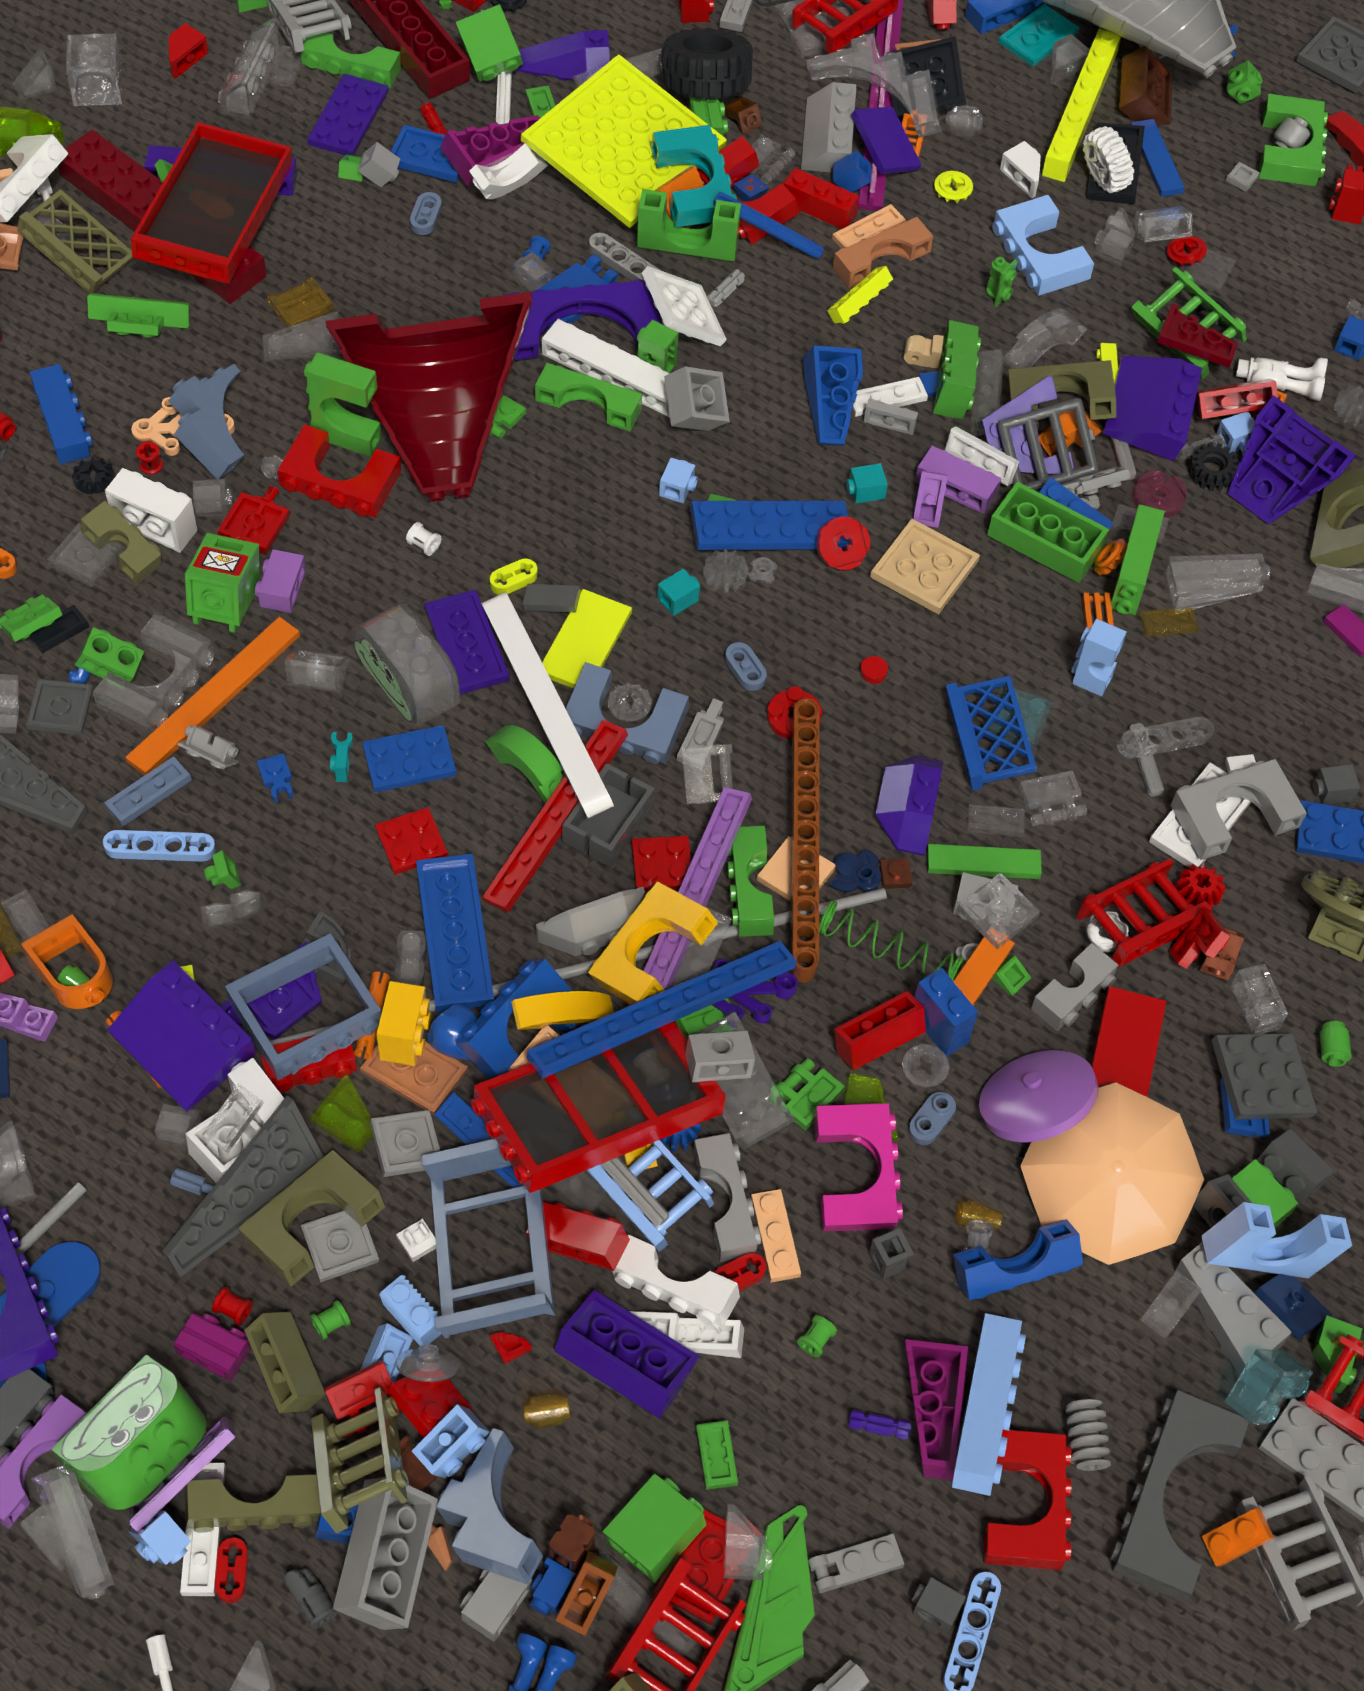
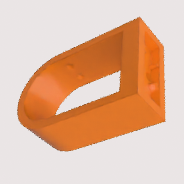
M73 914L21 943L28 961L63 1006L71 1009L88 1008L102 1002L111 991L113 976L104 954ZM81 942L98 964L99 969L95 976L84 984L77 986L62 985L54 979L44 963Z

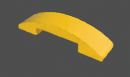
M557 992L511 1001L518 1030L542 1029L551 1024L591 1023L614 1013L610 995L600 992Z

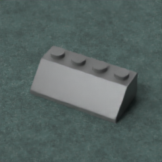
M832 82L807 97L801 170L833 173L834 163L852 153L854 121L851 114L855 110L856 84Z

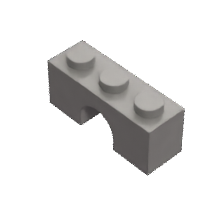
M1091 943L1073 960L1069 974L1079 982L1080 986L1067 988L1053 979L1035 996L1031 1009L1056 1031L1064 1024L1069 1027L1078 1018L1079 1013L1077 1012L1083 1006L1088 1009L1098 998L1096 994L1101 989L1107 991L1109 986L1114 984L1117 979L1114 975L1118 964Z

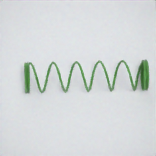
M830 901L820 921L819 934H824L826 937L831 936L851 913L847 933V942L850 948L857 946L875 925L872 954L877 959L884 955L901 934L897 953L898 968L900 970L906 968L925 946L922 964V978H925L928 941L920 946L906 965L900 967L903 930L897 933L879 956H876L875 941L879 924L878 919L870 925L857 943L851 945L850 931L854 915L853 908L848 911L839 925L830 934L825 933L837 908V901ZM951 952L944 958L935 972L951 956L948 976L954 981L960 972L964 958L958 956L952 967L954 956L953 952Z

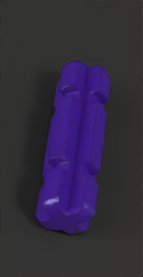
M852 1410L850 1413L848 1424L852 1429L861 1430V1428H866L867 1432L886 1436L895 1434V1438L908 1439L910 1435V1421L903 1419L894 1421L893 1417L874 1413L864 1415V1411Z

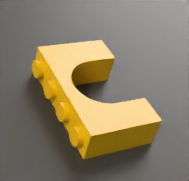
M657 881L653 888L647 892L634 913L628 917L621 930L611 939L610 944L601 956L595 960L588 974L598 986L633 1005L665 991L656 978L636 967L637 953L644 942L661 932H676L701 946L718 922L708 908Z

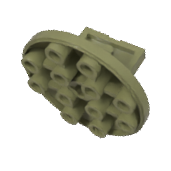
M1314 869L1312 874L1304 876L1301 883L1307 894L1322 908L1308 939L1328 948L1332 947L1341 951L1340 953L1362 962L1364 958V898L1355 895V892L1358 891L1364 894V890L1358 888L1359 883L1350 878L1343 877L1342 881L1331 878L1330 875L1320 870Z

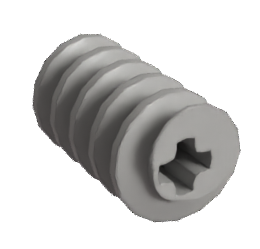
M1077 1400L1065 1407L1066 1414L1069 1416L1067 1419V1426L1070 1428L1068 1438L1071 1440L1069 1446L1073 1453L1071 1455V1464L1079 1470L1095 1471L1111 1466V1461L1101 1459L1102 1456L1110 1454V1449L1100 1447V1444L1108 1442L1109 1439L1108 1436L1099 1434L1100 1431L1107 1429L1106 1423L1098 1422V1419L1106 1417V1411L1097 1410L1096 1408L1103 1404L1099 1400Z

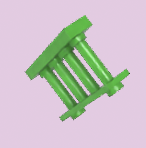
M1177 267L1172 269L1175 283L1151 305L1147 304L1144 306L1138 300L1131 307L1133 317L1158 339L1165 320L1161 321L1157 317V312L1184 289L1192 298L1179 309L1180 312L1188 316L1196 307L1201 305L1209 314L1199 322L1200 325L1208 329L1218 320L1227 328L1222 333L1230 339L1236 336L1243 343L1247 340L1244 322L1238 317L1234 319L1194 283V279L1187 271L1181 272ZM1166 346L1179 359L1201 367V379L1210 374L1209 360Z

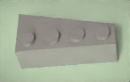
M1203 1241L1181 1259L1175 1270L1176 1276L1193 1304L1198 1307L1207 1327L1215 1335L1225 1357L1229 1358L1239 1380L1243 1381L1284 1345L1292 1332L1229 1267L1207 1264Z

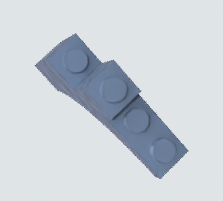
M235 364L226 369L220 367L210 379L204 377L200 381L196 376H193L187 381L184 379L180 380L172 388L174 393L168 400L182 415L178 421L180 426L174 435L217 480L235 469L245 455L232 438L223 411L225 391L241 372Z
M493 1428L480 1448V1452L472 1466L467 1469L463 1482L451 1479L447 1488L440 1494L436 1508L446 1523L461 1528L455 1535L452 1547L462 1562L528 1585L543 1555L533 1539L527 1538L516 1531L507 1522L502 1505V1481L506 1465L514 1447L504 1431Z

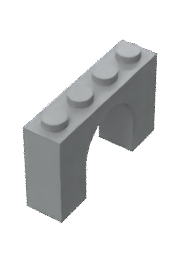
M1276 759L1268 762L1259 761L1243 770L1234 769L1225 776L1219 778L1210 777L1194 786L1185 785L1176 791L1171 803L1175 815L1200 860L1225 853L1232 840L1216 807V803L1222 799L1239 797L1254 803L1263 813L1275 836L1300 828L1307 814Z

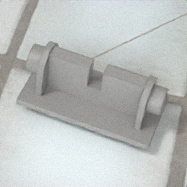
M189 725L185 731V735L188 736L187 740L177 744L185 748L189 755L209 760L210 764L216 768L225 769L238 763L237 760L233 759L239 751L235 747V743L220 736H215L212 744L210 741L213 733L198 725Z

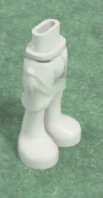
M1251 357L1250 361L1239 359L1236 377L1247 378V382L1273 379L1276 381L1278 390L1285 391L1286 389L1304 395L1311 400L1320 401L1324 389V376L1328 359L1318 358L1313 366L1309 368L1289 364L1288 361L1268 358H1256L1254 360Z

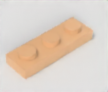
M781 1189L751 1194L770 1283L801 1277V1270Z

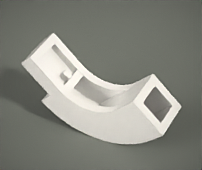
M524 144L503 162L491 167L475 165L469 172L474 177L473 183L485 198L495 199L528 183L544 170L548 164L541 156L529 148L527 144Z

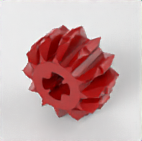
M1205 863L1200 868L1192 864L1188 870L1184 869L1176 883L1178 891L1189 904H1194L1195 906L1204 901L1211 908L1213 905L1217 906L1220 904L1225 892V885L1222 884L1224 881L1223 876L1215 875L1216 867L1211 870L1206 869Z

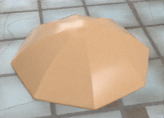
M1118 1083L1098 1088V1096L1093 1108L1074 1127L1057 1136L1031 1142L1020 1165L1041 1226H1047L1067 1219L1080 1234L1082 1253L1108 1265L1174 1244L1204 1182V1177L1180 1114Z

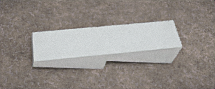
M629 1311L695 1353L741 1358L744 1327L741 1320H727L722 1328L716 1324H704L697 1318H679L677 1313Z

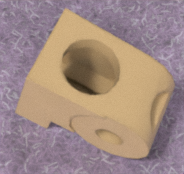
M919 335L910 336L906 340L904 360L908 364L939 369L944 336L934 335L933 339H926Z

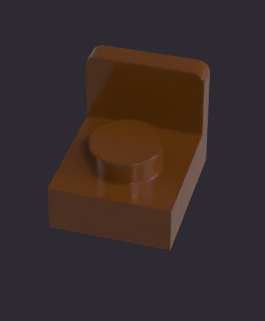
M741 97L724 105L725 116L738 121L740 133L746 134L762 126L758 103Z

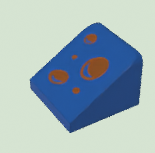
M754 174L732 185L743 202L759 199L769 189Z

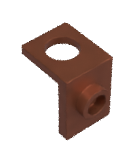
M405 1436L400 1441L403 1469L407 1474L409 1486L424 1491L437 1479V1476L432 1475L415 1456L411 1449L410 1439Z

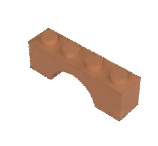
M918 217L903 221L895 227L883 230L872 237L862 239L856 244L841 248L835 252L833 270L848 288L853 287L870 273L872 262L880 256L898 255L912 261L930 253L933 235Z

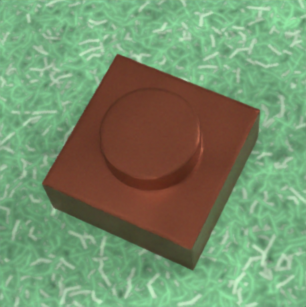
M909 858L880 860V871L884 889L911 888L912 878Z

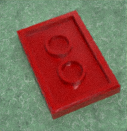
M704 1509L703 1514L707 1525L673 1564L680 1558L691 1564L692 1566L687 1572V1575L691 1577L690 1581L723 1603L757 1537ZM673 1564L662 1575L653 1592L654 1595L657 1592L660 1585L662 1584L666 1575L670 1571ZM675 1592L670 1600V1603L709 1625H712L716 1617L714 1613L683 1592L681 1594Z

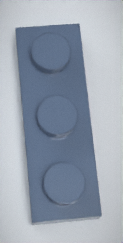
M173 756L104 802L105 808L123 827L192 781L191 775Z

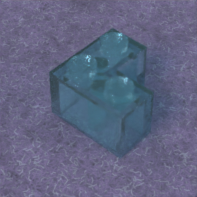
M1256 1349L1224 1402L1253 1425L1268 1424L1279 1414L1280 1408L1278 1406L1283 1398H1298L1306 1392L1310 1384L1308 1380L1313 1372L1284 1350Z

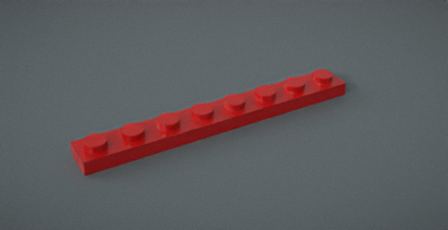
M605 720L601 721L585 745L598 774L606 763L609 764L628 736L626 729ZM566 774L482 896L485 903L509 913L561 836L563 823L579 802Z

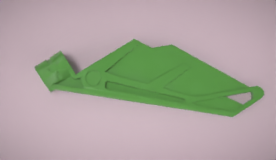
M802 1505L796 1506L766 1527L744 1611L745 1618L740 1626L724 1691H754L804 1657L802 1634L814 1618L815 1613L803 1524L807 1518V1510ZM793 1516L798 1518V1521L784 1540L783 1522Z

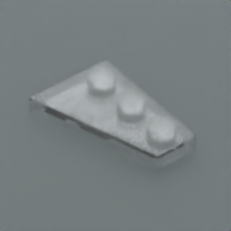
M338 311L263 335L264 361L313 358L317 352L327 356H341V349L326 328L325 322L338 319Z

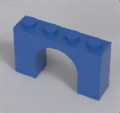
M530 959L526 961L518 970L520 974L514 980L508 981L499 990L501 994L498 998L487 1003L480 1011L482 1015L475 1022L469 1023L461 1031L463 1036L456 1044L488 1080L509 1072L508 1068L519 1057L511 1047L507 1037V1023L513 1011L511 1001L534 995L573 991L546 959ZM578 1023L551 1025L557 1031H571Z

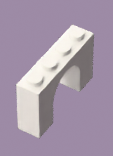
M53 134L23 136L7 152V155L18 168L0 182V222H8L68 155L67 151Z

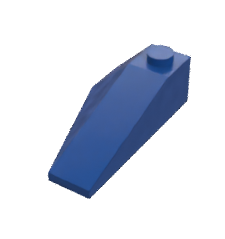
M813 346L803 356L805 385L819 445H844L851 420V411L857 398L856 392L863 375L862 351L856 348Z

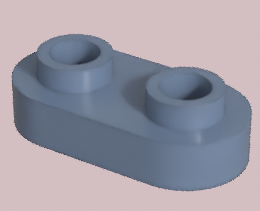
M426 192L417 198L410 216V227L415 234L427 235L435 229L442 210L439 195L433 192Z
M741 642L728 646L725 662L740 685L749 691H757L763 688L766 683L767 672L753 650L747 644ZM740 657V658H742L743 660H742V661H736L735 658ZM754 677L757 680H749L748 678Z
M936 1092L926 1100L910 1122L909 1135L914 1142L920 1145H928L937 1139L954 1116L956 1103L952 1096L944 1092ZM943 1103L946 1105V1108H939L936 1104ZM926 1124L930 1129L923 1130L920 1128V1125Z

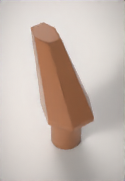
M432 1524L428 1546L443 1569L447 1571L453 1562L445 1527L440 1526L437 1529Z

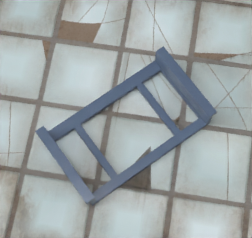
M528 1131L517 1133L535 1163L539 1165L538 1154L530 1141ZM496 1139L423 1155L422 1165L431 1179L442 1316L435 1317L436 1331H440L446 1339L450 1338L449 1335L541 1314L556 1316L542 1189L529 1193L524 1185L446 1204L444 1181L503 1168L512 1164L510 1161L503 1159ZM525 1197L533 1272L453 1290L447 1215ZM532 1283L535 1285L536 1295L455 1313L454 1301Z

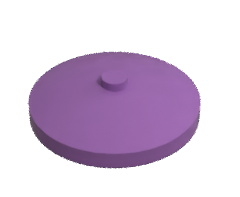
M1059 1050L1028 1054L1008 1063L989 1079L980 1096V1112L987 1128L1000 1138L1014 1142L1045 1140L1071 1129L1085 1118L1096 1102L1098 1081L1091 1065L1077 1054Z

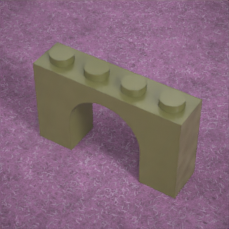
M1111 360L1008 369L1010 401L1045 377L1052 375L1056 392H1074L1082 395L1088 401L1090 420L1116 418V393ZM1038 404L1031 406L1032 411L1038 409Z
M1364 467L1342 473L1339 478L1324 487L1322 491L1320 510L1318 511L1310 559L1323 573L1364 563V523L1341 529L1347 517L1364 505Z
M333 1150L325 1157L320 1158L302 1176L297 1177L279 1195L271 1198L262 1209L247 1218L238 1228L245 1244L290 1287L314 1268L308 1251L289 1234L291 1224L300 1212L316 1204H333L344 1210L363 1227L385 1208L379 1191Z

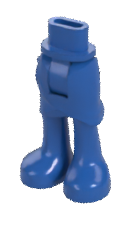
M520 1633L516 1647L522 1656L521 1665L513 1685H509L508 1691L529 1690L537 1668L547 1649V1644L542 1640ZM554 1645L550 1646L545 1666L535 1691H552L560 1675L574 1667L578 1658L577 1655L564 1648Z

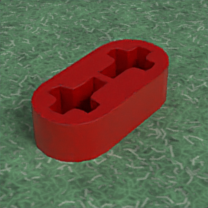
M748 1253L719 1267L714 1273L727 1279L736 1276L732 1281L738 1284L740 1292L763 1279L766 1272V1262L761 1255ZM749 1262L753 1266L759 1265L757 1274H754L752 1271L744 1274L741 1273L747 1269V1263Z
M234 1537L228 1538L220 1544L217 1552L215 1591L221 1601L229 1604L241 1600L245 1594L249 1558L245 1543L241 1539ZM236 1546L238 1552L242 1553V1555L236 1556L235 1566L230 1567L229 1558L224 1554L230 1552L231 1547ZM229 1574H234L235 1585H238L239 1588L233 1589L232 1594L227 1595L226 1590L221 1587L228 1584Z

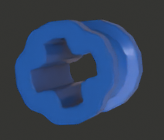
M533 236L530 239L528 250L522 254L523 263L528 267L539 269L543 265V257L551 249L550 242L545 237Z

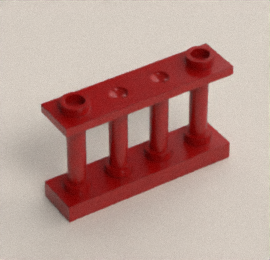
M805 0L793 9L792 27L797 29L805 22L826 36L825 51L833 56L898 10V0H873L866 5H863L858 0H841L856 11V13L848 17L831 5L837 0ZM824 11L840 24L830 28L817 19L815 15Z
M1171 859L1162 863L1155 862L1144 872L1097 895L1092 893L1081 902L1082 906L1076 917L1080 921L1093 914L1116 942L1117 950L1111 959L1118 964L1117 968L1180 937L1203 906L1212 911V908L1206 901L1196 906L1189 904L1166 875L1174 863ZM1157 882L1181 913L1176 916L1168 915L1146 887ZM1136 893L1160 923L1154 927L1151 925L1147 926L1125 898ZM1115 904L1138 932V935L1133 938L1126 937L1105 912L1104 908Z
M1349 1334L1346 1337L1337 1336L1332 1343L1341 1347L1342 1351L1320 1389L1316 1388L1314 1392L1312 1390L1304 1391L1298 1402L1364 1442V1423L1359 1420L1361 1415L1358 1414L1364 1404V1377L1348 1406H1343L1340 1409L1331 1403L1333 1400L1331 1395L1353 1356L1364 1362V1349L1362 1348L1364 1343Z
M680 1558L671 1567L608 1669L605 1677L616 1684L622 1677L637 1672L652 1691H673L637 1666L639 1662L635 1660L638 1652L641 1648L644 1651L648 1648L689 1677L682 1691H694L730 1630L736 1632L743 1622L745 1614L742 1613V1610L747 1603L740 1600L731 1609L690 1581L691 1577L687 1575V1572L692 1565ZM675 1592L679 1594L685 1593L724 1620L715 1637L672 1609L674 1605L670 1603V1600ZM658 1620L661 1622L666 1620L707 1649L697 1666L655 1637L656 1633L652 1629Z

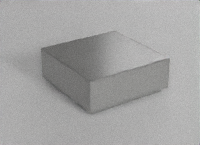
M1239 162L1227 175L1226 181L1247 191L1258 179L1260 173Z

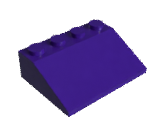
M1122 356L1114 383L1116 418L1106 419L1103 434L1174 461L1186 444L1202 368L1176 358Z
M174 960L148 980L108 1028V1032L185 1112L189 1111L227 1079V1074L231 1072L234 1066L241 1062H247L256 1054L252 1039Z

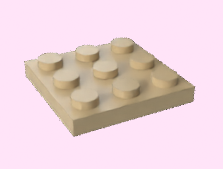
M911 519L873 568L870 578L939 615L978 563L980 555L920 522Z

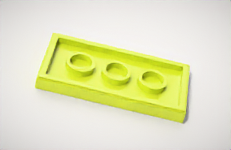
M583 589L576 612L569 613L542 662L550 679L574 689L585 662L603 667L632 613V607Z

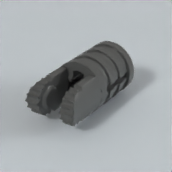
M308 1568L286 1572L285 1583L312 1630L319 1629L336 1617L338 1612L333 1609V1604L328 1599L326 1592L323 1591V1587Z

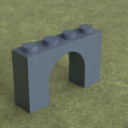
M587 662L584 664L567 704L566 711L579 737L591 738L601 721H607L601 713V708L612 684L611 670ZM663 688L650 718L637 727L624 728L628 736L618 751L625 755H632L634 753L643 756L644 760L652 764H658L659 762L666 764L688 712L689 696Z

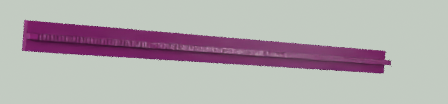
M898 0V10L877 24L869 108L893 107L886 53L896 51L895 44H899L903 0ZM865 145L863 157L871 163V182L860 188L858 209L878 211L883 208L886 174L879 173Z

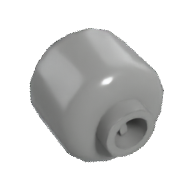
M1298 116L1295 119L1285 118L1274 133V138L1277 140L1275 144L1278 147L1284 148L1303 147L1310 137V132L1306 128L1308 123Z

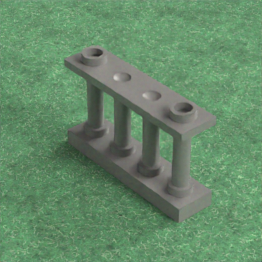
M267 0L271 16L295 53L304 51L303 41L307 37L339 30L345 40L350 39L349 29L352 28L348 14L345 15L335 0H319L291 8L290 6L314 0ZM324 9L326 10V11H322V12H318V13H314V14H310V15H306V16H302V17L296 18V16H300V15H304V14H308V13H312V12H316V11H320V10H324ZM331 19H332V21H329V22H325V23H321V24H317V25H314V26H310V27L303 28V26H307V25H311V24H315V23H319V22H323V21H327V20H331Z
M1311 1475L1305 1477L1298 1485L1301 1493L1263 1507L1257 1505L1254 1497L1242 1500L1235 1509L1239 1517L1254 1508H1260L1267 1521L1269 1518L1307 1505L1315 1523L1277 1537L1273 1534V1540L1254 1549L1292 1631L1304 1627L1309 1622L1311 1610L1350 1595L1355 1606L1364 1603V1576L1358 1574L1324 1504L1323 1491L1317 1483L1314 1484ZM1319 1535L1322 1536L1330 1552L1292 1567L1285 1564L1280 1554L1282 1552L1281 1549ZM1334 1565L1337 1566L1344 1581L1343 1584L1306 1598L1303 1595L1300 1596L1295 1585L1297 1579Z

